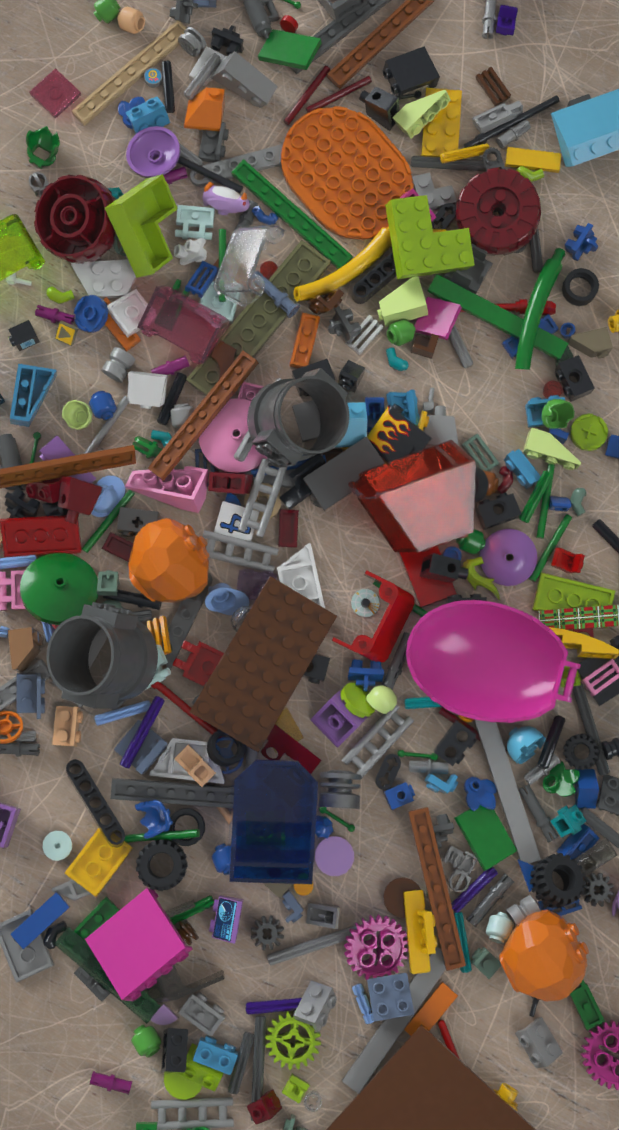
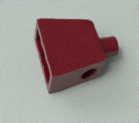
M62 476L58 507L68 510L65 521L77 524L79 514L91 515L103 487L73 477Z

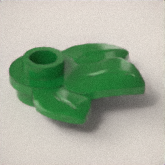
M561 761L550 770L549 775L545 776L543 788L550 794L557 793L561 797L571 796L576 792L573 785L578 781L580 772L575 769L565 770V765Z

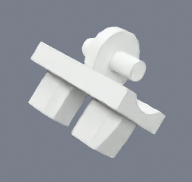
M203 238L195 241L190 239L183 246L178 244L174 247V256L180 258L181 265H187L194 261L201 263L207 257V251L203 248L206 240Z

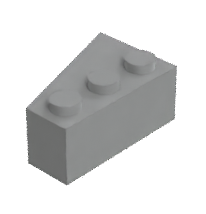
M235 51L221 60L211 79L259 108L268 104L278 87Z

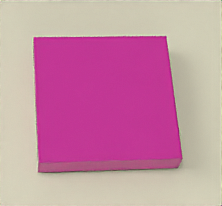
M427 297L428 315L417 319L414 325L415 332L429 336L434 334L438 335L441 339L448 340L462 307L460 304Z

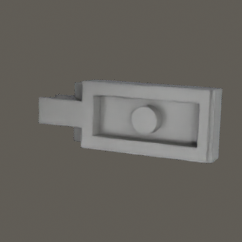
M520 101L510 105L503 103L473 117V124L480 133L487 132L522 114L523 105Z

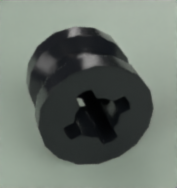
M613 738L610 742H601L606 760H611L614 756L619 757L618 738Z

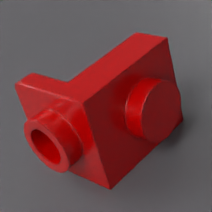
M556 548L551 566L566 573H580L585 555L574 554L565 549Z

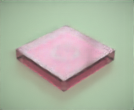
M56 68L29 91L30 95L55 119L81 96V92Z

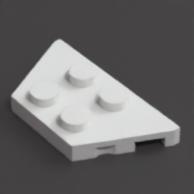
M128 259L84 262V264L71 263L88 296L96 295L102 299L106 297L121 298L130 293L131 287L137 279Z
M308 543L303 549L277 568L279 581L325 608L311 543Z
M172 738L167 745V749L162 753L156 766L149 774V776L195 781L174 759L189 744L216 772L208 782L225 784L221 767L209 758L207 742Z

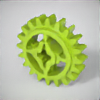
M289 1011L286 1012V1018L279 1014V1022L275 1019L272 1020L275 1027L268 1026L267 1028L272 1034L265 1035V1039L271 1041L265 1045L266 1048H272L268 1055H276L274 1063L281 1060V1068L286 1063H288L289 1070L292 1069L293 1064L299 1070L301 1062L308 1066L307 1058L314 1061L312 1053H319L315 1046L321 1045V1041L316 1040V1038L321 1036L320 1032H314L312 1025L296 1020L294 1016L290 1015ZM291 1024L288 1032L278 1034L284 1026ZM298 1025L307 1030L309 1037L299 1033ZM292 1035L296 1036V1040L299 1041H295L294 1044H291L290 1040L288 1039H291ZM277 1042L287 1047L288 1055L279 1049ZM304 1045L308 1046L302 1054L295 1056L298 1048L304 1047Z

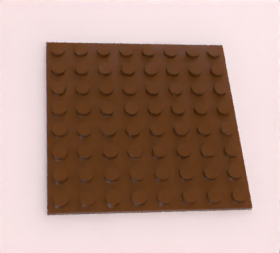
M421 1024L326 1130L536 1129Z

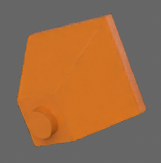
M206 87L196 94L192 100H189L184 128L220 131L225 107V89Z

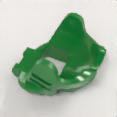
M47 126L34 132L28 131L26 144L27 154L30 158L29 162L34 163L40 169L43 166H50L55 162L60 145L57 132L52 134ZM38 147L50 153L46 160L33 154Z

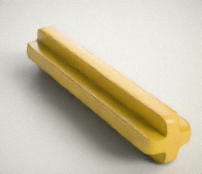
M486 143L440 154L441 163L480 156L490 146Z

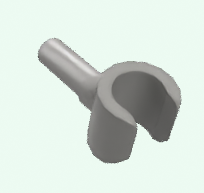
M430 388L428 402H423V411L427 413L433 412L435 388Z

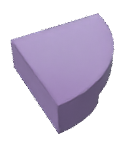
M164 1003L152 1015L150 1020L159 1025H168L175 1022L179 1017Z

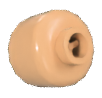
M127 6L117 16L119 27L126 32L136 34L144 28L145 19L140 10Z

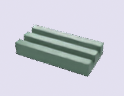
M478 433L462 444V447L478 468L491 471L500 464ZM474 440L478 442V444L481 446V448L484 450V452L487 454V456L490 458L493 464H490L483 453L474 443ZM468 444L472 446L474 451L477 453V455L480 457V459L483 461L487 468L483 466V464L480 462V460L477 458V456L474 454V452Z

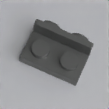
M225 122L221 123L220 131L203 130L198 156L202 161L214 163L221 161V157H225L226 146L223 145L224 140L227 141L229 129H226Z

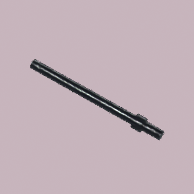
M556 95L518 115L515 119L497 126L486 133L476 135L475 139L464 144V148L487 143V140L557 104L560 102L559 97Z

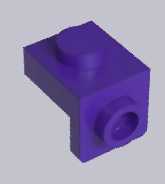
M500 6L496 33L505 36L514 35L518 12L517 7Z

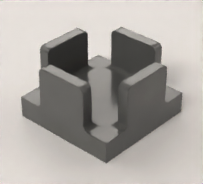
M471 244L475 266L468 270L447 272L443 277L476 294L493 263L485 259L487 251Z

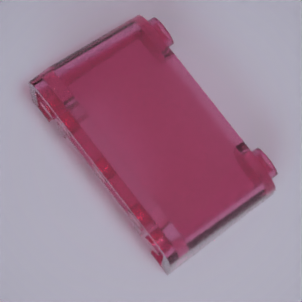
M163 285L156 286L137 328L141 329V333L148 337L158 335L189 352L190 360L200 365L207 361L230 320L183 293Z

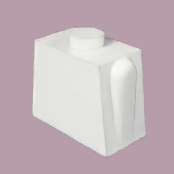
M130 371L128 373L127 394L129 404H138L140 408L151 409V406L160 407L164 405L168 375Z

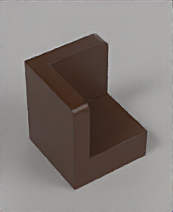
M432 334L430 339L416 335L411 353L432 359L439 336Z

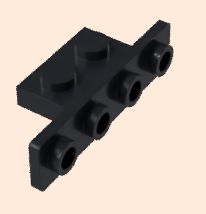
M320 453L288 474L294 487L279 498L289 510L312 494L303 478L326 463Z

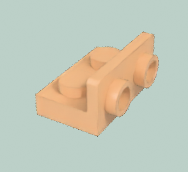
M56 706L52 745L77 747V743H80L81 731L78 730L79 723L83 721V711H80V707Z

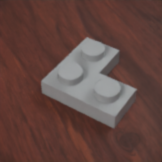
M430 173L412 176L414 190L419 196L427 195L431 210L440 209L446 203L456 205L457 201L452 185L434 189Z

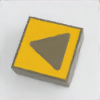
M61 320L58 324L55 339L70 346L74 345L78 327Z

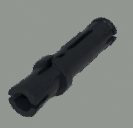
M119 589L117 596L103 595L104 599L138 605L139 608L148 607L160 610L162 602L157 600L152 602L142 593L138 594Z

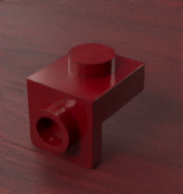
M272 1089L267 1091L257 1101L247 1105V1109L257 1125L272 1119L282 1109V1106Z

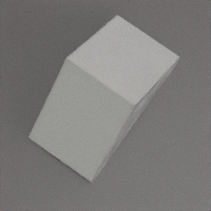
M308 903L306 923L338 929L340 907Z

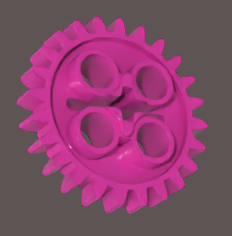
M378 914L376 920H374L369 915V921L366 922L362 918L361 925L355 923L356 930L349 929L352 936L345 937L350 943L344 944L345 949L348 950L344 954L348 958L346 960L347 963L352 965V971H357L359 977L364 974L365 979L368 980L370 976L372 978H377V976L383 977L385 974L389 976L392 975L391 971L398 973V965L404 966L401 960L408 959L406 954H404V952H408V947L405 946L408 944V940L404 938L407 934L405 931H401L402 926L400 924L396 925L395 919L389 922L388 916H385L382 920ZM367 934L372 935L370 940H363ZM391 935L389 941H383L385 936ZM365 954H370L369 959L362 960ZM390 955L388 960L381 961L383 956Z
M611 1020L610 1026L603 1022L602 1028L598 1025L595 1026L596 1032L589 1030L591 1038L584 1037L588 1045L581 1046L586 1050V1052L581 1053V1056L587 1058L582 1063L584 1066H589L586 1072L588 1074L593 1073L591 1078L594 1081L599 1078L598 1084L600 1086L606 1082L608 1089L613 1084L614 1088L618 1090L619 1074L615 1073V1067L619 1065V1059L599 1048V1045H602L612 1052L619 1054V1022L616 1026L615 1021ZM613 1035L614 1042L611 1045H607V1037ZM600 1054H604L605 1061L598 1064L597 1057Z

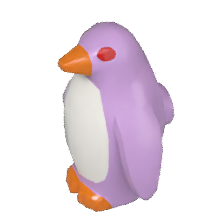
M208 182L204 188V206L211 205L218 210L217 212L220 215L244 212L250 206L245 192L240 196L235 190L224 186H215L212 182Z

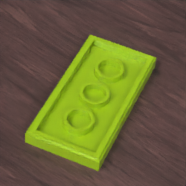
M540 573L532 610L539 612L541 610L613 605L616 591Z

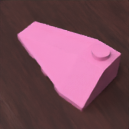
M186 466L184 469H173L164 481L150 470L132 471L125 487L181 510L199 513L206 499L209 471L208 469Z

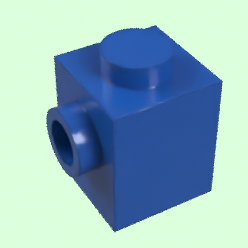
M406 782L383 791L391 810L414 801V790L411 784L407 785Z

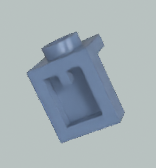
M288 890L283 895L284 900L282 902L288 910L292 909L294 912L287 916L285 920L287 923L290 921L294 923L303 916L301 912L304 909L291 891Z

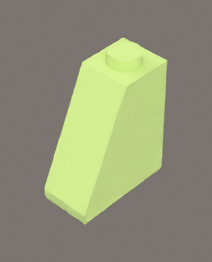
M419 277L410 278L379 301L380 309L377 310L379 320L384 321L385 327L401 319L409 321L427 316V304Z

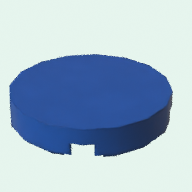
M96 295L82 297L74 309L75 324L85 332L94 333L99 331L105 325L108 318V308L105 301Z

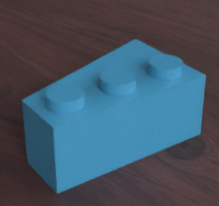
M18 364L10 424L30 427L57 376V370Z

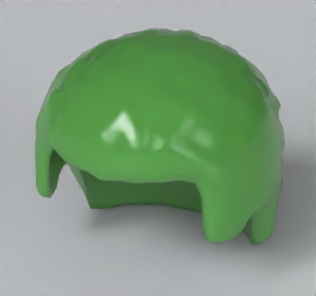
M553 399L544 405L541 418L543 424L549 429L565 428L567 423L574 418L575 411L570 402L563 399Z

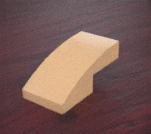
M189 744L174 758L201 787L216 774Z

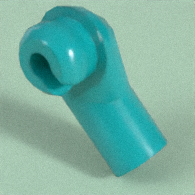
M395 348L386 349L390 367L398 371L408 369V361L397 357Z
M152 430L151 439L160 440L164 447L172 439L171 434L168 432Z

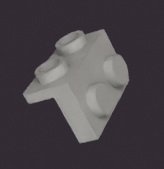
M311 980L293 1015L294 1018L312 1025L315 1031L320 1032L322 1026L324 1027L327 1023L330 1010L336 1004L337 999L333 988Z
M199 991L197 994L192 992L178 1013L212 1037L225 1019L224 1010L217 1004L213 1006L207 1002L208 998Z
M542 1017L536 1018L525 1029L518 1030L515 1033L535 1068L548 1067L563 1054Z

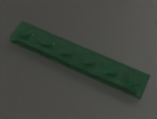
M68 927L55 942V945L146 1024L160 1008V1005L144 991L134 1001L121 1000L87 942L71 928Z

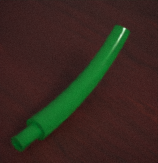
M556 248L551 259L545 261L534 285L522 323L515 369H530L540 320L550 292L562 270L561 262L566 255L565 251L561 248Z

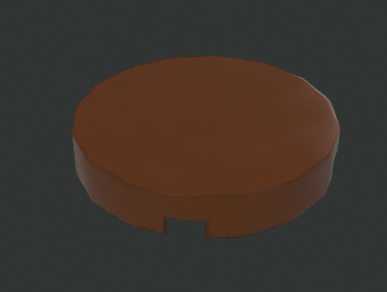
M405 877L392 880L385 887L383 894L384 905L387 910L396 917L406 918L403 893L405 891L421 890L419 885L412 879Z

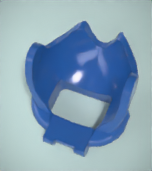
M145 801L135 805L137 811L146 812L144 818L140 820V823L148 828V832L143 835L145 839L157 836L161 832H167L170 829V825L173 824L169 815L170 810L166 809L161 801Z

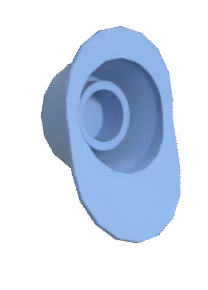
M116 476L102 477L95 484L103 488L91 513L96 517L108 516L125 495V485Z
M226 583L209 586L208 595L205 598V606L209 610L232 616L245 612L250 603L245 593L232 589Z

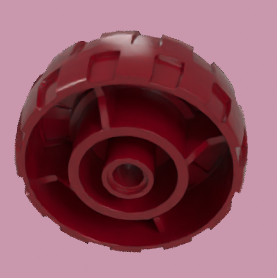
M500 167L490 168L482 174L478 173L473 176L462 189L456 205L458 229L469 228L471 244L487 251L489 256L509 255L524 247L537 231L541 218V202L535 186L528 178H524L520 172L510 168L508 170L500 169ZM499 210L503 212L502 216L493 215L495 212H498Z
M65 175L59 177L57 181L50 183L43 190L40 200L36 203L34 227L41 239V244L57 258L70 263L84 264L86 261L94 262L102 258L104 253L110 251L115 241L114 236L116 232L105 207L114 202L116 198L112 196L111 191L106 186L93 178L84 175Z

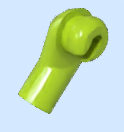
M520 166L517 169L524 178H528L531 182L544 178L542 169L534 172L524 166Z
M52 286L47 289L48 298L58 304L75 299L72 290L62 293Z

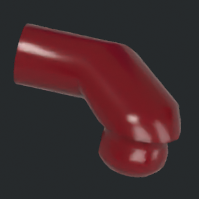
M502 466L499 470L503 481L498 486L497 491L501 494L506 493L514 481L513 471H510L507 466Z

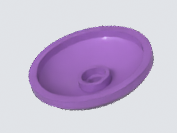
M159 126L145 128L138 132L129 142L126 151L127 162L133 172L141 177L151 178L161 174L165 175L174 168L179 160L180 144L175 134L167 128Z
M502 529L492 533L485 540V547L480 550L479 556H482L484 564L480 565L485 575L489 579H494L493 582L504 586H514L524 582L532 575L537 564V551L534 543L526 534L515 529ZM507 554L513 555L511 561L506 559Z

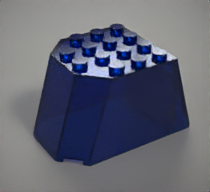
M255 760L232 780L229 823V882L312 884L318 782L299 761Z

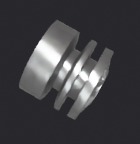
M343 770L320 772V778H329L328 783L320 782V786L328 788V792L319 793L318 807L360 809V796L351 793L352 789L361 788V785L352 784V780H361L360 774Z

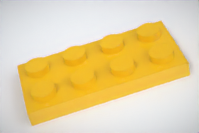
M426 88L425 97L446 90L451 101L435 115L431 122H428L423 127L421 156L440 157L441 153L458 150L462 90Z

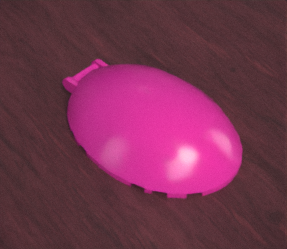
M481 600L455 601L429 611L412 629L406 650L407 664L411 675L419 688L431 700L458 715L488 722L515 723L517 721H528L540 717L553 709L556 699L571 703V693L577 669H580L581 664L566 660L568 651L561 639L540 620L507 605ZM564 666H569L564 692L561 695L558 694Z

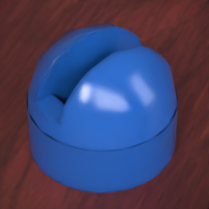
M564 323L561 326L560 332L562 337L569 339L571 335L575 334V326L572 323ZM567 328H571L569 335H566Z

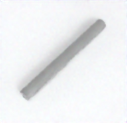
M126 396L122 398L117 405V410L113 413V417L106 421L84 454L95 452L129 403Z

